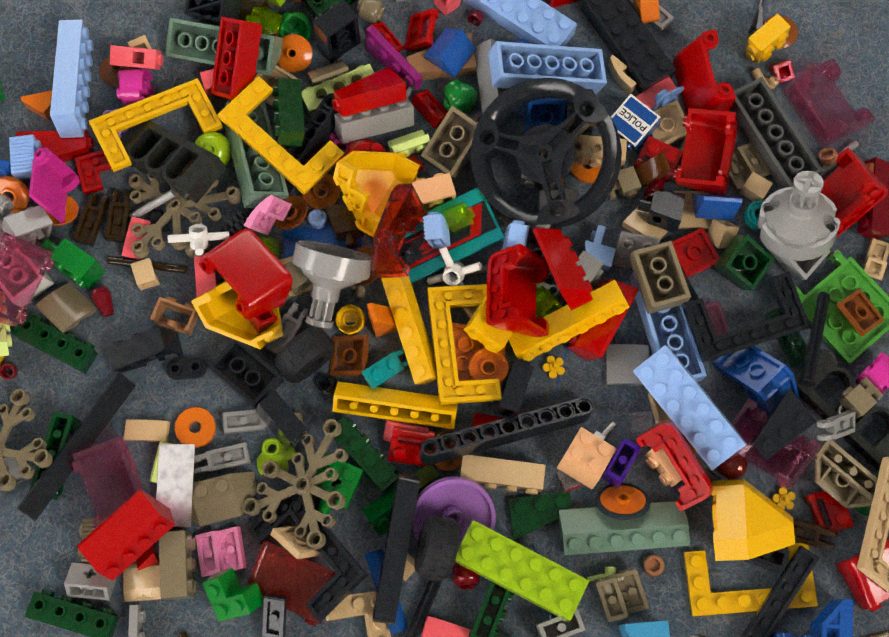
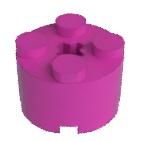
M132 69L118 72L119 88L116 89L118 99H122L124 107L155 95V86H151L150 83L153 77L149 69Z
M881 352L856 379L858 384L864 387L860 381L867 377L884 394L889 388V356Z

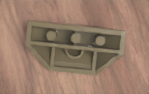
M833 440L824 441L815 453L814 482L844 508L871 506L878 478Z
M254 471L230 473L193 483L191 521L202 527L242 516L244 514L242 510L243 502L247 498H254L257 495V482Z

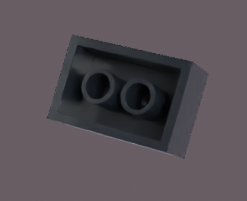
M344 0L333 4L328 11L317 15L313 20L317 48L330 64L360 44L358 16Z
M235 339L209 366L214 375L254 409H257L258 403L276 391L284 382L281 374L248 346Z

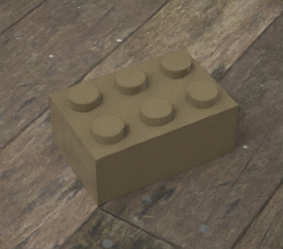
M451 106L421 156L445 173H450L451 177L458 178L471 158L472 140L478 121L460 109Z
M672 241L632 252L629 260L648 314L680 306L689 301L691 294Z
M185 530L167 532L159 539L161 599L194 598V593L198 592L197 580H194L193 573L197 571L196 558L193 559V550H196V539Z

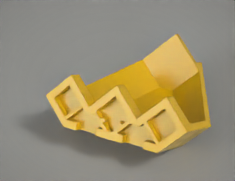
M352 151L336 163L333 180L336 186H340L344 194L342 198L348 210H352L356 218L354 222L357 228L373 238L390 226L412 190L411 183L419 179L416 176L420 165L406 158L407 153Z
M226 281L191 301L205 328L255 348L262 349L267 343L284 336L279 307L272 310L278 320L261 333H257L250 321L246 320L237 311L236 301L238 294Z
M745 479L712 481L715 561L749 560L795 544L793 517Z

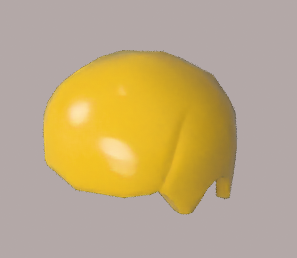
M349 304L341 307L336 313L335 322L341 332L353 335L359 333L364 328L366 318L361 308ZM349 322H356L354 325H347V324H346V323H349Z

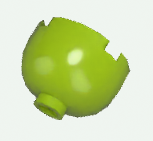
M213 131L204 133L194 143L217 155L225 166L229 163L232 156L230 143L221 133Z

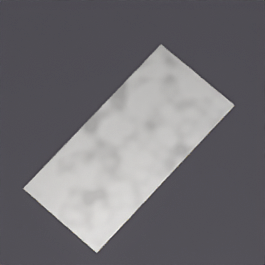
M159 444L156 500L170 508L175 522L173 527H191L195 444Z

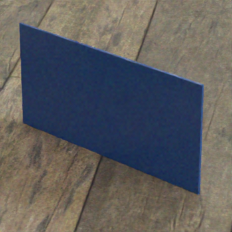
M326 224L321 229L303 226L286 231L282 230L284 258L293 256L296 242L301 240L346 247L345 241L338 242L330 224ZM357 238L358 245L355 248L349 249L356 250L362 247L361 238Z

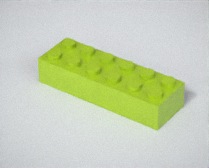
M474 520L458 548L455 563L567 622L571 621L589 583V580Z

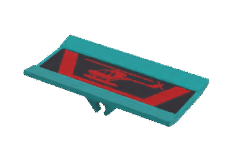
M479 187L375 237L388 267L395 264L393 252L399 249L400 245L405 244L408 247L412 246L415 248L417 261L407 269L411 283L446 267L439 248L433 249L424 239V220L422 218L430 212H439L449 223L451 246L447 247L454 263L505 239L491 207Z

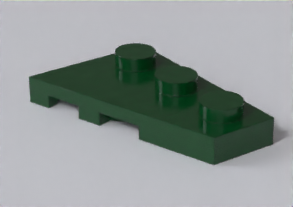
M570 491L508 499L513 540L515 541L558 520L559 509H572Z

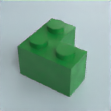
M233 568L216 572L202 582L219 622L251 614L264 604V598L258 584L254 583L241 587Z

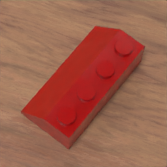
M221 16L211 94L233 100L254 81L257 57L259 55V43L262 36V24Z
M532 229L555 282L571 311L594 300L590 293L594 290L589 280L585 281L583 278L586 276L582 265L578 266L576 263L580 260L575 250H570V247L573 245L568 235L564 237L561 230Z
M613 279L602 281L596 289L610 283ZM616 281L630 307L639 289ZM628 309L619 315L607 319L602 324L593 326L587 332L572 337L568 341L567 349L584 360L602 358Z
M139 489L77 545V548L96 572L113 581L175 525L169 507Z

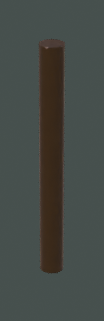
M108 256L107 264L131 267L132 263L141 260ZM152 262L154 270L184 274L187 271V266Z

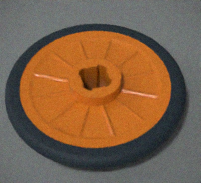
M622 483L619 488L612 484L602 488L597 493L595 500L598 509L603 514L619 520H631L641 517L649 510L651 504L648 494L643 489L626 483Z

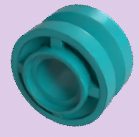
M764 201L752 202L743 214L744 224L752 231H761L757 227L758 218L755 216V213H760Z

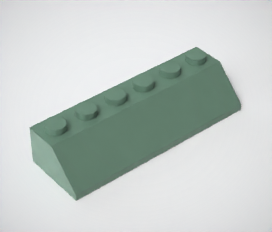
M170 18L165 56L215 65L220 26ZM262 34L259 43L256 73L271 75L281 57L283 37Z
M262 102L248 117L274 139L265 102ZM224 124L244 208H256L270 195L282 200L288 198L289 194L285 178Z
M676 501L651 502L649 510L643 516L631 520H619L608 517L598 507L559 509L561 552L564 555L690 546L687 516L685 510L680 512L675 504Z

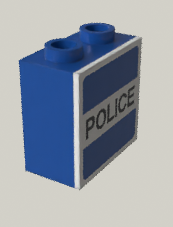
M632 94L628 96L611 116L618 130L619 137L627 139L626 148L635 151L640 148L648 136L661 123V117Z

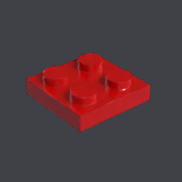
M704 228L672 241L680 266L687 278L713 267L720 258Z

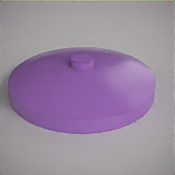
M445 477L429 484L418 495L412 527L418 540L421 528L427 517L436 514L453 518L459 524V548L473 520L494 530L496 522L494 504L487 491L477 482L464 477Z

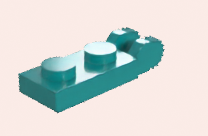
M403 348L390 353L361 372L371 389H374L405 369L404 367L408 365L407 359L401 363L398 358L399 355L405 353Z

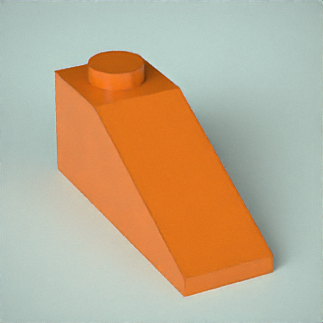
M374 303L367 304L369 320L376 338L398 331L390 307Z

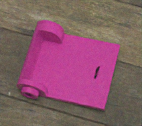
M46 147L40 148L34 153L29 197L60 223L65 222L67 192L74 190L79 185L80 178L51 150Z

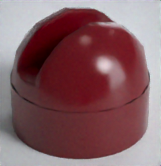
M473 10L467 19L472 24L473 19L477 20L478 22L473 25L478 27L483 22L484 15L480 10Z
M5 363L0 367V376L3 379L11 380L18 374V368L14 364ZM9 368L13 373L6 371V369Z

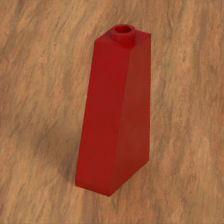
M390 67L382 69L334 91L333 108L342 117L405 101L407 100L406 82Z
M87 130L84 131V137L60 138L57 131L16 132V136L33 134L37 140H40L42 148H48L63 162L89 154L90 149L94 148V139Z

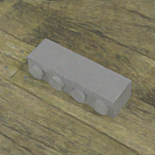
M492 39L476 46V51L474 52L482 114L493 100L509 89L492 87L488 52L496 42Z
M408 98L405 101L342 117L340 113L334 114L336 135L342 144L414 126V106Z

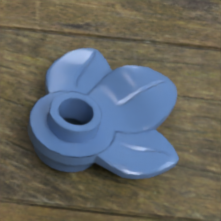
M677 87L671 92H668L667 89L659 92L654 97L656 105L652 110L654 111L678 100L677 96L684 90V87Z

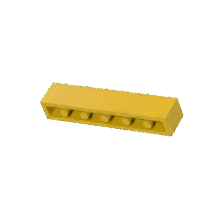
M399 264L391 265L380 270L379 274L414 383L426 385L437 380L434 352L407 269Z
M613 280L592 291L591 295L594 300L572 311L566 305L543 317L549 324V335L537 338L513 333L509 338V342L517 358L529 362L536 356L550 351L561 343L568 342L572 337L585 333L593 326L602 324L607 319L619 315L630 308L617 282Z
M337 382L332 412L454 429L458 404L440 405L439 396L380 387L371 389L370 386Z

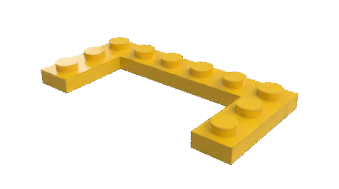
M258 76L217 114L218 118L305 195L344 157L345 153L330 140L303 166L282 146L278 145L272 137L248 117L273 92V88Z
M198 78L89 120L90 126L113 172L132 165L117 134L120 131L188 104L203 133L215 132L223 128Z
M487 284L427 288L440 405L500 401L502 399L499 379L459 381L450 308L479 306L487 294Z
M795 543L786 547L790 551L788 563L800 545L809 550V545ZM705 550L683 553L691 616L758 611L772 589L711 593ZM813 571L810 572L787 609L818 606Z

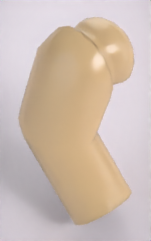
M759 68L751 72L755 80L763 77L770 89H774L779 83L775 76L770 78L764 77Z

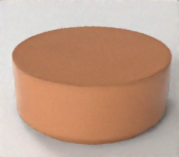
M834 148L820 150L818 162L823 166L835 164L838 157L837 151Z
M650 555L643 561V569L649 576H658L664 570V561L657 555Z

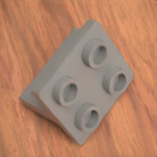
M621 231L616 240L613 265L632 269L629 260L632 252L657 245L660 239Z

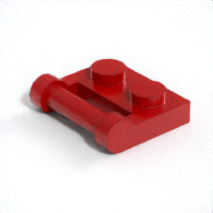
M428 9L410 16L404 46L405 50L414 51L423 47L430 48L433 45L435 23L439 17L437 9Z
M648 136L633 167L637 168L643 164L645 156L653 158L660 153H664L671 169L663 176L664 181L668 183L683 151Z
M393 426L388 461L426 466L419 458L422 443L398 440V437L425 441L433 438L435 432L428 431V433L400 429V426Z
M825 491L804 497L806 503L808 502L816 524L826 527L817 503V499H821L831 525L827 528L839 531L854 526L848 508H844Z

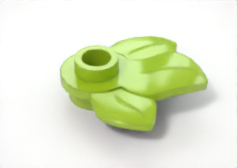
M275 438L266 439L261 447L262 453L257 458V469L261 475H264L262 473L263 464L268 460H273L280 465L281 470L288 472V460H292V456L296 452L292 446L286 449ZM270 445L276 446L274 452L268 451Z

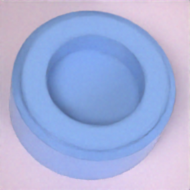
M313 209L309 212L308 223L312 228L321 229L326 226L328 219L324 210Z

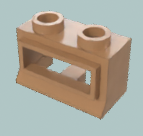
M159 297L150 317L152 322L191 336L199 317L194 306L189 303H185V305L179 304L176 299L166 297V299ZM168 308L191 316L188 324L186 325L163 317L165 309Z

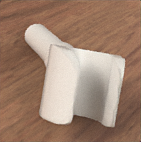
M612 422L602 433L596 430L594 435L604 440L616 424Z

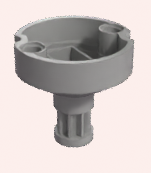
M801 171L794 177L793 187L775 191L765 199L761 206L757 227L761 229L759 238L768 250L779 257L794 261L811 260L825 254L834 244L840 220L835 217L837 211L835 204L827 196L820 193L824 181L818 173Z
M304 240L296 242L292 263L313 283L311 309L309 315H306L305 322L321 329L332 328L334 324L332 320L335 303L339 301L341 290L368 280L373 257L353 249L328 243Z

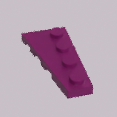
M373 25L366 28L365 50L384 66L390 67L406 82L407 86L415 91L419 89L422 84V76Z

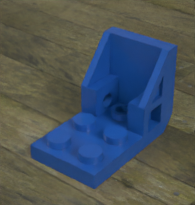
M756 346L721 356L713 362L715 369L744 387L747 397L765 418L768 417L785 389L790 388L797 398L800 397L792 371L785 364Z
M853 599L830 601L811 622L810 635H795V637H853ZM774 633V637H793V634Z

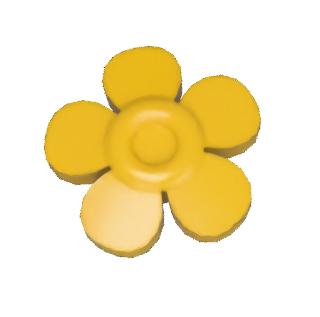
M548 356L546 358L547 363L542 366L543 371H549L548 376L552 379L556 378L557 374L563 375L565 369L559 367L563 365V359L558 357L555 360L554 356Z
M781 487L778 489V494H773L772 501L776 502L783 510L785 506L788 510L794 508V503L790 500H794L796 496L794 492H787L786 488Z

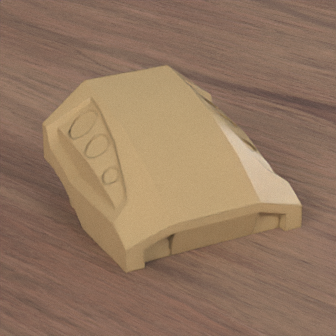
M135 560L123 571L124 602L161 599L160 560L159 563L141 570L137 569Z

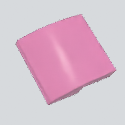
M270 195L251 212L244 226L268 235L276 219L284 221L292 204Z
M236 526L195 535L201 577L212 576L216 572L233 568L234 571L247 568L241 527Z

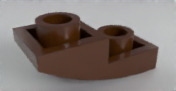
M664 153L654 156L635 169L642 186L641 189L645 188L653 180L661 179L671 170Z

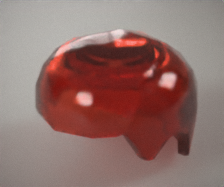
M737 451L716 468L719 473L729 480L739 479L747 471V458L743 452Z

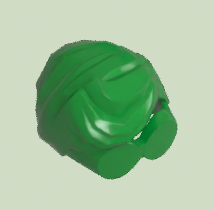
M286 12L276 23L278 33L282 37L297 34L307 39V41L310 38L312 31L311 23L303 13Z
M454 79L444 87V94L446 96L444 98L445 109L449 110L453 106L466 114L474 110L478 101V93L473 86Z

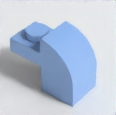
M598 225L596 231L592 230L589 241L585 240L583 250L603 262L601 270L609 272L616 249L601 245L606 227Z

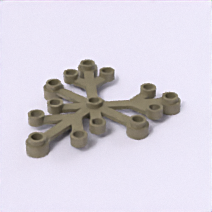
M182 171L177 176V178L183 175ZM148 173V178L151 181V186L139 174L130 176L128 183L133 190L130 194V199L133 203L139 204L142 201L156 199L163 195L160 192V182L152 178L153 176ZM217 179L197 204L191 200L185 201L176 192L177 196L163 203L166 205L167 211L156 224L142 226L137 223L132 226L131 231L136 237L146 234L141 241L138 240L132 244V252L137 258L146 257L150 252L148 247L150 242L156 250L163 249L165 242L163 240L162 228L171 218L173 221L172 235L183 234L181 215L189 219L193 225L200 224L202 222L200 213L197 211L192 212L187 208L195 207L208 215L212 221L219 220L221 218L219 209L217 207L211 208L206 204L227 200L230 204H237L242 200L239 188L231 186L226 189V192L207 195L212 188L218 185L219 181ZM188 242L171 243L176 250H183Z
M16 389L11 393L10 401L14 404L12 408L7 404L0 405V416L4 424L0 432V489L3 491L13 490L16 486V478L9 473L4 457L17 460L20 468L19 474L25 479H30L35 472L28 465L27 461L34 462L40 468L49 467L53 462L52 454L45 449L47 446L46 441L40 437L35 438L31 444L21 450L6 448L5 442L12 427L23 420L29 422L35 417V412L29 407L24 408L20 412L21 408L26 406L30 400L29 394L23 389Z
M329 419L324 423L323 431L326 435L316 453L314 449L315 437L310 434L304 435L305 438L301 442L305 446L309 468L305 471V455L299 452L295 453L292 456V462L295 464L298 477L281 470L280 465L273 460H268L263 464L262 473L269 478L278 477L293 484V486L278 492L272 489L270 485L261 482L257 486V493L267 497L260 500L247 498L242 505L243 512L250 516L259 514L262 508L268 506L263 512L262 518L268 523H273L277 518L276 510L281 500L294 494L301 495L306 513L299 526L295 528L294 534L299 539H306L307 544L314 549H320L326 543L325 535L319 530L318 521L324 527L332 528L336 520L330 514H323L314 509L311 494L326 500L327 505L334 510L343 508L346 502L345 496L338 491L329 493L315 486L327 480L334 482L339 476L338 471L331 467L327 468L325 472L314 476L318 469L337 461L344 463L348 459V453L343 449H337L333 454L324 457L333 438L340 435L342 431L341 424L334 419ZM343 453V457L339 459V455ZM333 472V476L329 478V474ZM330 518V523L326 524V520ZM304 529V533L300 536V531Z

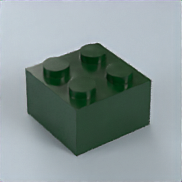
M747 234L736 235L714 267L741 290H754L775 258Z

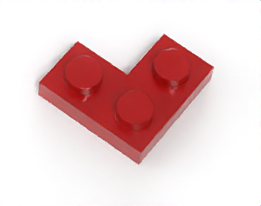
M103 150L75 157L83 193L87 195L91 192L104 190L100 172L111 170L112 168Z

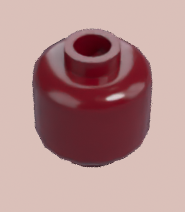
M457 563L453 566V582L458 585L459 589L472 590L474 586L480 583V575Z

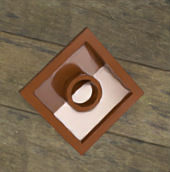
M858 289L836 304L861 337L884 321V318L861 289Z
M369 335L333 337L332 341L334 342L335 351L331 356L329 376H363L361 372L367 368Z

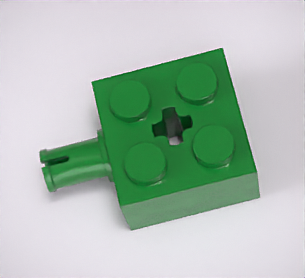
M66 238L59 245L47 239L41 246L42 250L50 254L49 257L54 261L52 265L66 278L70 277L82 289L86 286L91 290L106 272L96 259Z
M338 461L318 469L316 475L325 472L330 467L338 471L340 485L337 484L333 487V483L327 480L315 486L329 493L338 491L343 494L346 502L341 509L348 511L364 471L346 462L340 463ZM333 472L329 474V478L333 476ZM311 494L321 501L317 511L329 514L331 507L327 505L326 500Z

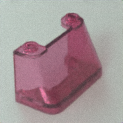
M834 59L806 66L788 83L785 90L788 99L822 146L832 145L876 120L867 108H860L854 112L834 82L840 77L841 70Z
M5 232L1 239L3 245L0 247V323L17 327L25 322L28 315L25 311L45 272H50L54 264V260H52L53 252Z
M749 398L731 422L747 443L736 453L777 479L775 482L785 489L787 487L793 488L815 460L816 454L821 449V444L813 439L810 442H806V437L798 436L770 459L762 460L749 443L768 415L764 410L761 412L757 408L758 404Z
M122 435L73 454L75 460L71 462L75 473L80 472L96 513V519L92 520L95 529L139 489L145 492L129 446Z

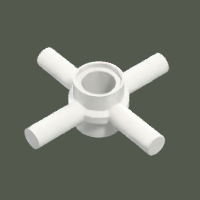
M201 222L200 224L190 226L189 234L168 235V243L190 242V247L195 250L196 255H202L203 250L209 246L208 241L226 240L229 238V232L208 233L207 226Z
M442 246L439 248V251L446 264L444 273L428 277L427 283L432 285L444 281L450 286H463L462 281L465 274L482 270V264L478 262L464 266L460 262L454 263L447 247Z

